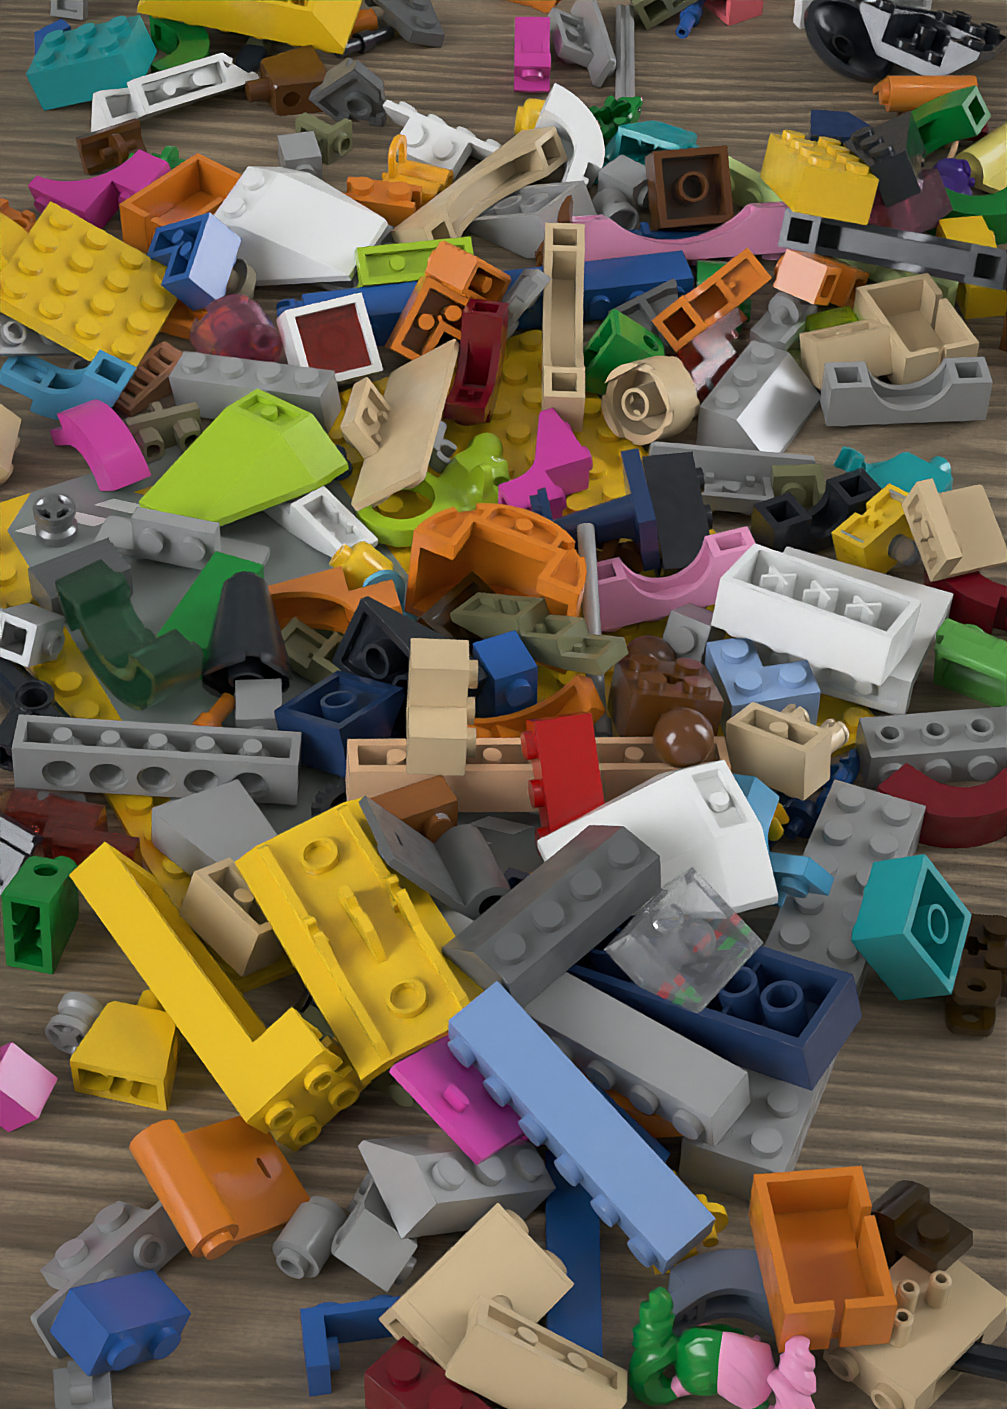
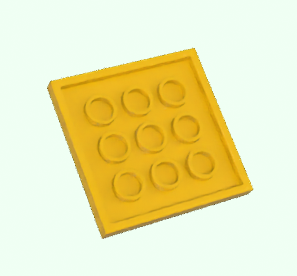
M51 201L0 274V312L92 362L98 351L102 350L138 368L179 299L161 286L167 266L150 259L149 256L138 249L131 247Z

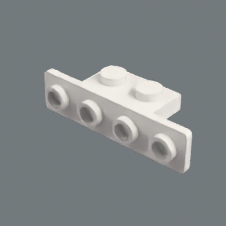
M386 100L383 104V108L395 124L404 127L400 134L405 135L407 139V159L451 169L454 173L453 179L456 178L469 156L483 161L502 146L492 139H487L486 142L482 141L464 127L458 126L457 129L447 126L436 115L428 114L426 117L405 102L400 101L399 104Z

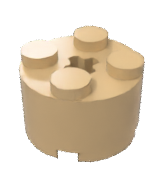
M652 356L623 364L615 368L606 379L605 383H609L606 394L602 395L601 400L605 421L614 434L620 438L625 437L632 441V444L645 445L679 434L688 427L692 419L699 413L700 402L696 395L694 382L688 371L684 368L682 361L677 357Z

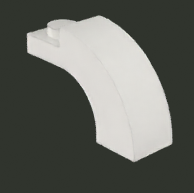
M555 83L542 107L534 129L556 127L568 159L564 162L565 172L562 182L584 180L586 187L591 188L598 176V170L602 168L604 162L605 145L601 129L587 106L573 93Z

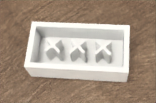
M754 543L720 578L711 625L725 630L733 637L748 638L765 644L772 651L790 653L804 658L816 667L832 668L851 675L858 682L881 686L911 648L922 601Z

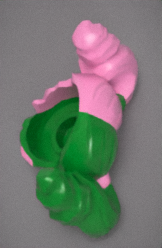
M659 1286L650 1291L649 1299L641 1302L638 1313L640 1321L632 1328L634 1337L631 1345L635 1350L629 1361L627 1382L638 1400L649 1406L668 1405L676 1399L690 1394L699 1396L719 1394L741 1409H815L810 1396L816 1392V1376L813 1372L815 1356L809 1352L810 1340L807 1337L795 1335L788 1339L785 1343V1352L780 1355L779 1366L775 1367L771 1347L768 1343L761 1342L760 1336L757 1334L753 1338L748 1337L744 1334L743 1330L737 1327L733 1328L728 1324L702 1323L685 1330L679 1337L672 1332L675 1314L672 1312L674 1302L670 1293L663 1287ZM674 1364L676 1375L673 1378H667L663 1371ZM772 1390L776 1395L775 1405H770L768 1401Z

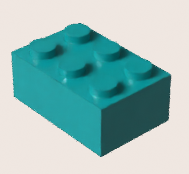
M140 15L128 18L126 16H117L109 22L101 24L86 23L74 30L65 32L55 30L48 33L44 37L37 54L34 56L26 76L45 111L92 101L93 93L98 91L128 88L127 82L146 76L157 50Z

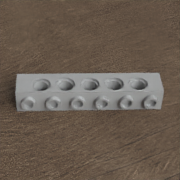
M19 714L12 744L15 788L183 798L213 786H219L238 779L254 802L297 805L301 776L302 732Z

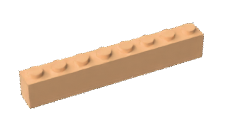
M714 736L713 748L707 759L702 763L725 760L731 771L724 736ZM595 737L605 803L658 774L678 770V768L667 765L659 758L653 746V737ZM476 738L475 757L466 756L465 776L442 775L458 800V812H539V808H532L529 799L528 780L534 779L532 761H526L523 756L521 738ZM347 739L345 780L347 801L361 798L365 795L371 798L438 776L407 774L406 739Z

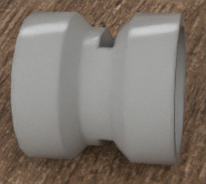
M610 187L603 189L595 195L592 203L597 215L602 214L610 218L625 230H636L639 224V215L619 189Z

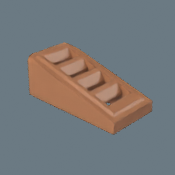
M166 341L152 348L142 359L114 406L129 417H132L147 408L150 403L156 402L172 393L169 376L183 352ZM132 392L136 396L132 398L127 393Z

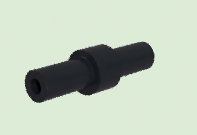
M386 25L372 31L365 29L357 32L348 40L344 54L334 53L337 58H342L355 52L362 54L373 50L376 44L393 38L394 30L390 25Z

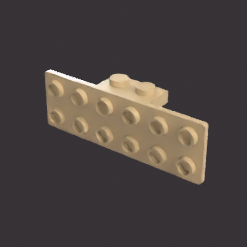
M452 339L393 370L389 375L383 397L368 377L354 384L340 429L345 441L351 447H355L364 458L351 502L356 511L369 505L372 507L378 506L386 501L391 494L403 488L412 489L425 479L460 344L456 339Z

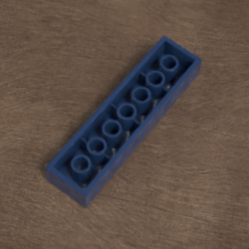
M510 867L504 873L511 889L530 875V873ZM631 915L566 971L734 1065L811 1091L862 1018L853 974L742 939L731 951L718 952L731 938V936L726 934L707 954L693 955L714 931L665 915ZM715 958L726 961L711 977V979L718 981L712 988L705 985L701 989L693 985L696 981L666 968L671 961ZM711 965L686 968L703 975ZM669 980L679 984L666 999L656 995ZM685 987L694 991L681 1006L672 1002Z

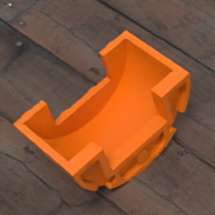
M476 503L475 510L458 513L455 507H451L433 514L414 529L404 611L421 617L473 571L497 594L545 598L549 614L579 617L587 574L585 558L578 555L574 549L575 540L564 529L532 511L494 503ZM535 661L536 664L565 675L567 672L565 669Z

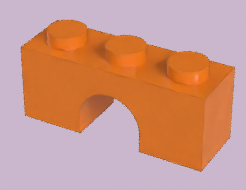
M787 249L785 255L781 256L775 266L774 276L776 278L772 287L812 304L828 306L830 302L842 308L854 309L856 287L866 286L870 273L830 256Z

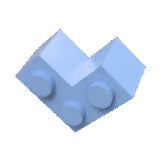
M731 638L706 642L704 665L708 669L724 701L720 725L725 737L726 721L752 702L779 712L789 704H795L796 709L801 706L807 711L810 724L816 726L821 691L807 660L763 667L751 639Z

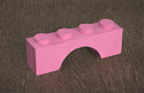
M748 526L704 536L702 547L693 562L682 571L668 577L649 578L638 575L627 568L619 557L597 562L601 632H614L623 626L643 621H659L670 615L671 610L689 603L704 609L709 605L715 604L720 578L755 543Z

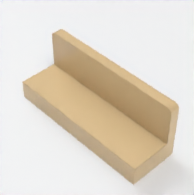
M481 1294L469 1310L466 1336L446 1366L445 1375L447 1378L507 1409H622L627 1402V1370Z

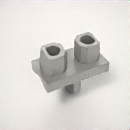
M779 292L770 299L768 304L769 310L750 330L749 340L766 343L786 351L793 342L800 340L799 334L804 333L807 326L817 316L818 306L813 304L802 305L798 297L786 292Z

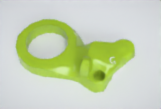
M487 432L476 435L469 441L466 450L453 457L442 470L439 477L426 472L425 479L419 485L412 489H401L420 493L431 501L432 507L424 514L410 519H394L379 514L369 505L359 511L354 509L355 517L378 538V543L395 547L412 546L414 529L435 513L451 507H455L457 513L472 511L476 509V503L498 504V485L511 481L508 462L503 458V446L500 439L494 434Z

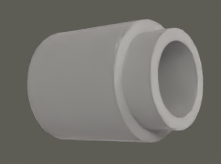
M313 1196L308 1202L301 1203L272 1245L278 1267L293 1278L316 1277L332 1254L331 1248L335 1233L347 1220L344 1211L336 1203L322 1196Z

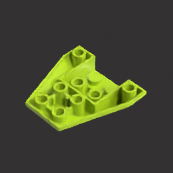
M257 388L227 406L139 500V505L141 508L216 522L223 526L317 490L329 484L334 478L349 468L343 455L312 413Z

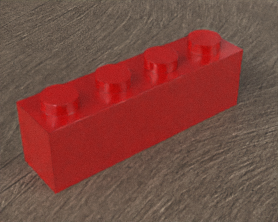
M581 711L526 720L527 731L521 732L523 756L526 761H532L534 779L528 780V794L532 808H539L541 827L535 828V842L540 857L541 853L538 849L539 839L605 804L592 713Z

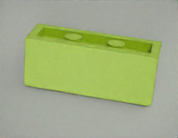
M471 236L357 247L354 251L359 279L356 288L418 281L420 276H425L428 258L432 251L437 248L439 242L445 240L474 255Z

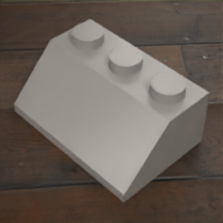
M752 340L699 406L696 444L784 453L820 405L821 395L789 352Z
M446 1132L363 1140L358 1145L401 1239L469 1230L497 1203L504 1210H511L524 1220L556 1189L534 1144L518 1139L479 1165H476Z

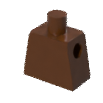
M306 45L264 58L260 62L261 78L245 81V92L249 103L268 100L274 113L278 116L297 115L304 112H324L309 100L311 90L323 83L325 74L328 72L312 45Z

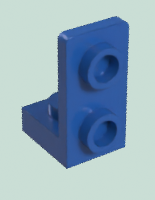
M378 1295L365 1301L342 1304L324 1302L315 1307L300 1309L309 1397L332 1394L330 1372L341 1370L338 1344L394 1337L378 1319L401 1296Z

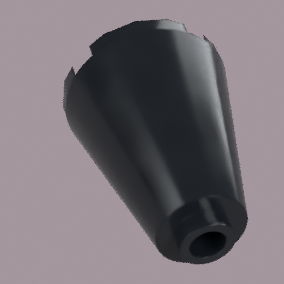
M237 572L225 580L222 586L201 669L202 687L211 695L220 698L223 693H229L234 696L235 680L281 679L282 693H284L290 687V679L292 680L293 672L268 584L263 578L258 577L253 572Z

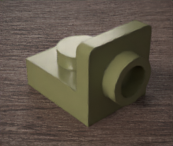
M306 112L295 118L296 133L314 131L322 155V163L330 165L352 150L351 120L344 118L336 124L330 125Z
M822 464L771 466L770 483L774 497L790 492L802 507H814L821 500L826 486Z

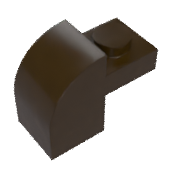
M909 1180L898 1181L872 1203L871 1215H875L888 1269L903 1256H906L931 1274L938 1270L946 1271L973 1246V1231L930 1204V1189L922 1184Z

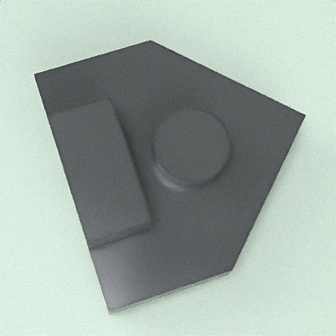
M348 57L326 72L323 83L311 90L309 100L335 121L347 118L349 120L369 121L371 126H385L387 113L383 108L385 102L384 81L358 60L353 61Z

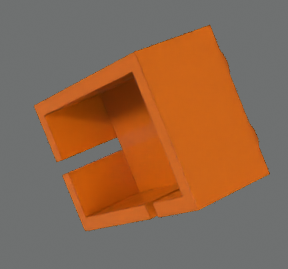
M196 153L119 204L123 242L147 254L156 228L209 212L214 215L242 175Z
M862 1166L754 1174L748 1216L778 1353L785 1352L786 1341L795 1335H803L810 1340L809 1350L829 1349L830 1339L832 1338L838 1339L840 1348L890 1343L898 1304L875 1215H871L872 1203Z

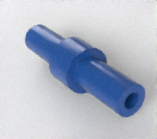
M698 0L681 11L679 16L680 23L675 31L679 38H687L692 27L698 25L703 15L702 8L706 0Z

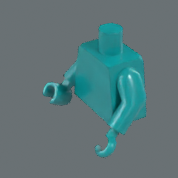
M653 120L621 125L605 147L602 168L620 155H624L645 166V156L653 151L700 148L696 144L697 134ZM598 178L595 179L593 184H598Z
M843 446L833 464L836 468L845 470L846 473L863 468L881 489L890 483L909 493L916 482L933 478L938 493L952 490L951 466L946 459L940 456H935L926 462L910 452H902L890 460L868 464L864 461L865 456L851 447Z

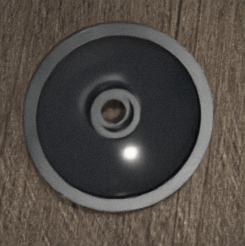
M813 0L805 10L804 27L807 39L817 56L830 69L849 80L874 83L884 79L892 70L894 62L876 55L859 9L860 6L851 0Z

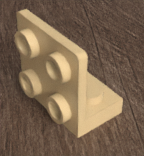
M933 478L915 483L901 506L931 582L1007 564V546L982 485L978 484L938 493Z

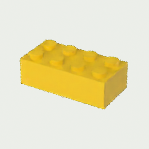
M783 130L782 135L770 133L760 178L793 212L861 225L868 224L879 179L869 171V166L860 163L859 157L849 154L850 149L840 146L841 142L839 140L822 136L819 137L818 142L805 140V134L792 130Z

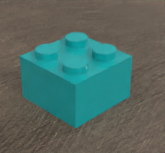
M926 854L873 862L868 882L864 887L863 900L857 921L852 929L851 942L899 1001L952 994L972 914Z

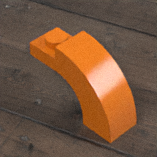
M747 247L702 284L686 295H682L651 321L675 352H678L732 313L745 300L771 281L772 277Z

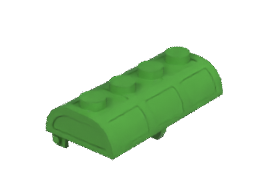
M947 618L936 632L933 683L992 707L1007 706V641L987 634L975 625H964Z

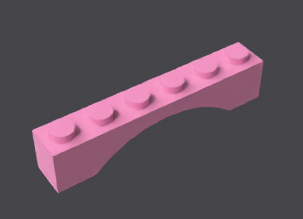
M783 201L748 204L735 217L716 229L698 236L676 240L653 239L634 234L602 214L572 217L573 224H585L584 262L682 250L686 260H689V265H697V260L712 261L711 258L725 257V261L729 262L747 247L754 255L762 254V259L777 260L789 249L778 246L785 208H789Z

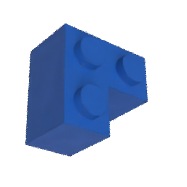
M209 212L156 228L147 256L167 266L161 286L191 310L195 311L221 304L226 294V286L232 267L237 260V252L242 238Z

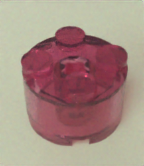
M232 294L213 301L205 307L208 313L200 322L196 317L192 323L190 340L196 352L277 363L280 358L283 345L279 333L262 305L257 300L256 302L250 300L247 295Z

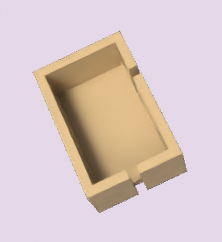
M929 273L856 287L852 323L874 319L890 327L892 374H887L886 376L894 385L911 384L926 378L940 366L944 358L977 357L978 340L948 299H942L943 293Z

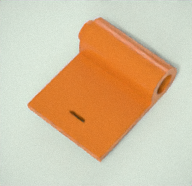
M975 75L887 76L873 87V95H879V104L885 105L886 112H908L949 92L974 85L978 88Z
M241 1115L186 1133L181 1132L175 1120H161L142 1130L129 1145V1150L193 1257L205 1256L207 1260H213L227 1253L235 1245L283 1229L298 1206L310 1200L309 1195L269 1132L265 1134L249 1125Z

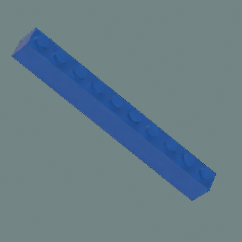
M683 251L585 261L583 322L606 319L608 311L673 278L677 282L678 299L692 291L694 277ZM541 266V267H533V268H524V269H539V270H541V271L543 272V266ZM524 269L503 271L511 277V283L505 295ZM418 281L302 294V306L362 292L376 346H384ZM543 290L532 307L527 308L519 317V325L516 330L542 327ZM443 334L440 339L450 337Z

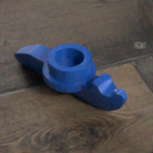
M851 749L849 756L841 757L840 763L830 765V780L821 786L822 792L816 800L818 807L816 812L818 815L821 813L834 779L853 784L860 770V757L857 749Z

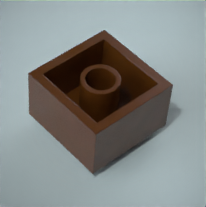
M727 145L653 151L645 156L652 231L721 226L734 217Z

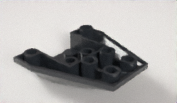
M890 0L861 2L859 7L876 55L921 75H962L994 59L1007 47V36L1000 34V27L987 22H982L981 25L971 21L972 15L963 11L953 10L950 13L944 10H927L897 5Z

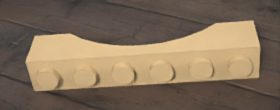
M556 127L528 129L519 132L392 229L390 232L395 244L459 238L467 226L490 206L509 194L548 176L568 160Z
M545 222L543 273L549 276L551 280L543 289L541 411L553 407L563 422L567 421L573 431L582 432L585 405V366L583 356L585 224Z

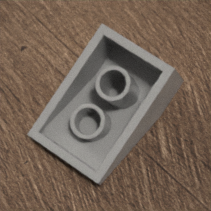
M584 180L530 185L509 194L477 216L465 230L525 258H535V251H537L539 245L544 240L545 222L557 223L561 204L567 196L572 195L574 203L572 217L597 215Z

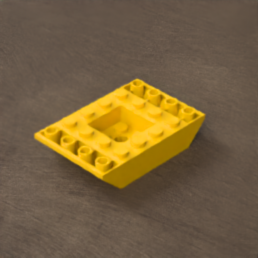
M140 0L137 6V13L150 15L154 18L181 21L188 25L215 28L222 32L249 35L256 39L274 40L287 43L290 46L312 45L314 49L325 53L343 55L363 0Z

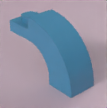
M102 350L98 351L88 367L78 370L60 368L36 356H9L0 369V384L32 399L30 411L47 418L59 420L57 413L93 399L100 400L111 408L132 378L137 367Z

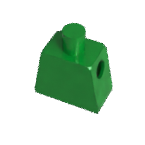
M612 309L583 349L585 391L605 395L609 383H605L606 379L615 368L652 356H665L663 341L660 337L626 315Z
M39 856L29 857L3 890L1 899L6 966L51 975L55 972L79 916L78 887L69 876L78 865L72 859L65 856H59L54 859Z

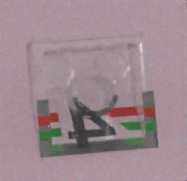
M691 867L667 882L604 950L640 988L695 1013H699L764 942L708 882Z

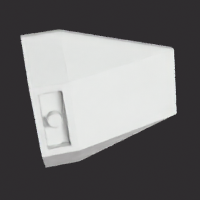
M725 760L702 763L658 774L538 840V849L545 862L589 825L624 826L660 855L661 890L632 915H732L778 903V892L762 826Z

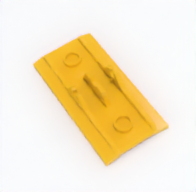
M361 797L343 802L255 846L236 860L235 865L360 1081L365 1085L391 1068L395 1062L449 1034V1020L483 993L484 990L442 954V947L451 941L455 934L429 893L387 865L386 861L380 856L377 849L378 843L359 805V801L363 798Z

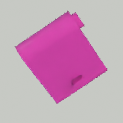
M449 1034L396 1063L390 1069L389 1073L476 1165L481 1164L518 1139L531 1142L518 1124L521 1117L508 1103L501 1107L492 1099L483 1086L484 1076L472 1064L466 1068L456 1059L447 1044L450 1041ZM542 1143L540 1146H536V1147H537V1148H540V1147H542V1146L544 1145V1143Z

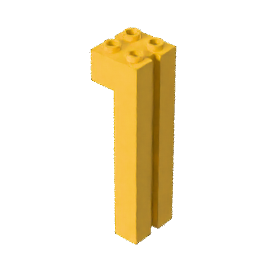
M107 842L100 845L69 874L70 878L246 1123L265 1134L271 1132L276 1141L297 1152L303 1145H307L315 1140L320 1134L322 1127L339 1111L351 1106L358 1099L360 1092L372 1082L369 1081L363 1085L337 1039L327 1035L320 1042L319 1039L323 1036L321 1032L304 1020L293 1007L288 1009L276 1022L267 1028L197 932L179 916L180 909L156 877Z

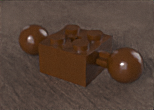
M645 635L635 638L627 645L629 654L614 666L607 704L619 737H653V746L659 758L674 768L682 769L701 764L707 759L713 748L714 736L718 734L724 701L705 665L694 659H677L669 643L660 637Z

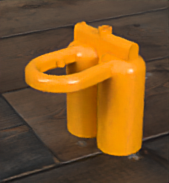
M397 134L389 147L388 172H383L381 179L382 181L405 182L410 185L422 186V206H424L453 184L454 173L451 169L407 160L406 136ZM397 150H398V162H396Z

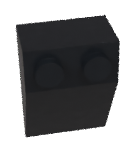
M366 596L361 598L332 662L342 672L404 688L405 698L394 728L406 739V707L411 638H448ZM479 664L477 689L468 688V697H475V703L489 678V675Z

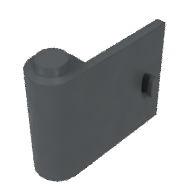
M366 795L359 801V805L378 843V852L387 865L454 911L475 921L512 890L478 828L471 825H458L450 828L435 843H432Z

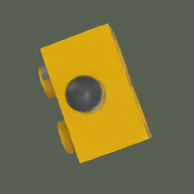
M889 483L866 503L867 511L863 515L855 512L831 532L837 561L883 574L888 572L898 562L904 565L918 563L921 555L901 506L909 493Z

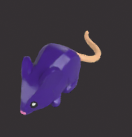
M958 141L944 145L945 149L951 147L947 158L941 159L933 166L930 178L954 192L973 196L970 187L975 186V179L970 177L971 169L966 159H954L958 149Z

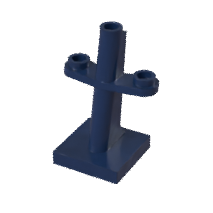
M638 448L621 451L625 496L554 520L545 487L537 489V494L529 496L532 512L551 520L564 529L575 540V550L578 549L577 526L582 523H591L595 526L596 544L620 538L630 539L638 546L643 571L661 568L656 517Z

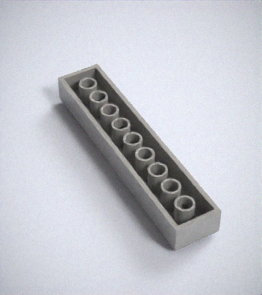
M834 779L802 855L810 857L835 877L829 896L808 893L806 898H797L787 894L764 947L853 974L859 1000L871 965L855 948L851 938L852 929L857 921L863 900L864 887L868 882L873 862L915 855L926 806ZM838 1053L812 1091L737 1066L748 1072L751 1102L715 1147L698 1138L692 1140L684 1136L678 1178L750 1202L754 1174L793 1171Z

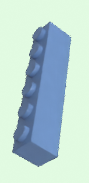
M498 981L449 1020L450 1041L447 1044L456 1059L466 1068L473 1064L484 1076L483 1086L492 1099L501 1107L508 1103L521 1117L518 1124L528 1139L536 1146L544 1143L557 1157L554 1164L565 1180L572 1186L580 1183L594 1198L590 1201V1204L602 1221L610 1227L617 1224L630 1238L627 1245L640 1263L647 1268L654 1265L664 1275L712 1232L716 1218Z

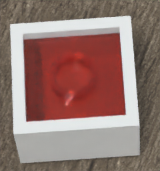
M362 292L285 310L276 319L288 365L332 370L335 372L337 387L356 383L366 377L372 379L383 371Z

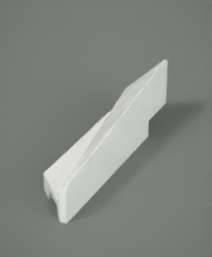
M224 53L142 76L127 82L128 88L102 90L93 93L91 132L134 118L140 121L245 87V81L259 79V76L255 72L247 73L232 63L233 59Z

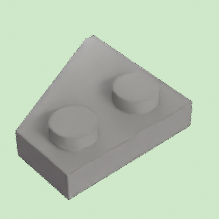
M524 269L501 301L509 303L506 341L518 327L519 317L527 308L532 307L541 295L544 287L551 280L549 276L539 269Z

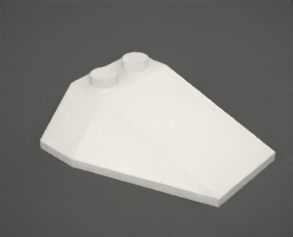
M248 166L214 214L215 217L242 238L237 258L243 259L256 271L257 280L255 286L351 281L357 273L354 252L356 248L374 246L388 226L386 219L311 173L283 167Z

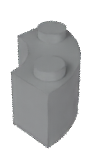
M368 1171L346 1209L351 1214L343 1226L335 1233L331 1251L335 1257L388 1292L393 1283L396 1286H400L413 1270L417 1259L412 1254L418 1247V1237L401 1239L370 1171Z

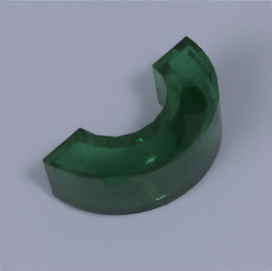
M99 559L55 581L61 608L71 632L79 629L89 647L82 654L100 681L123 704L134 710L142 711L196 684L200 677L201 669L206 664L202 649L196 642L187 640L176 628L157 638L150 629L145 628L129 598L130 587L122 573L119 571L114 572L104 561Z

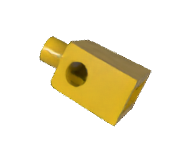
M151 989L142 992L137 1005L119 1001L107 1003L71 1056L70 1066L75 1092L162 1111L168 1110L180 1053V1032Z

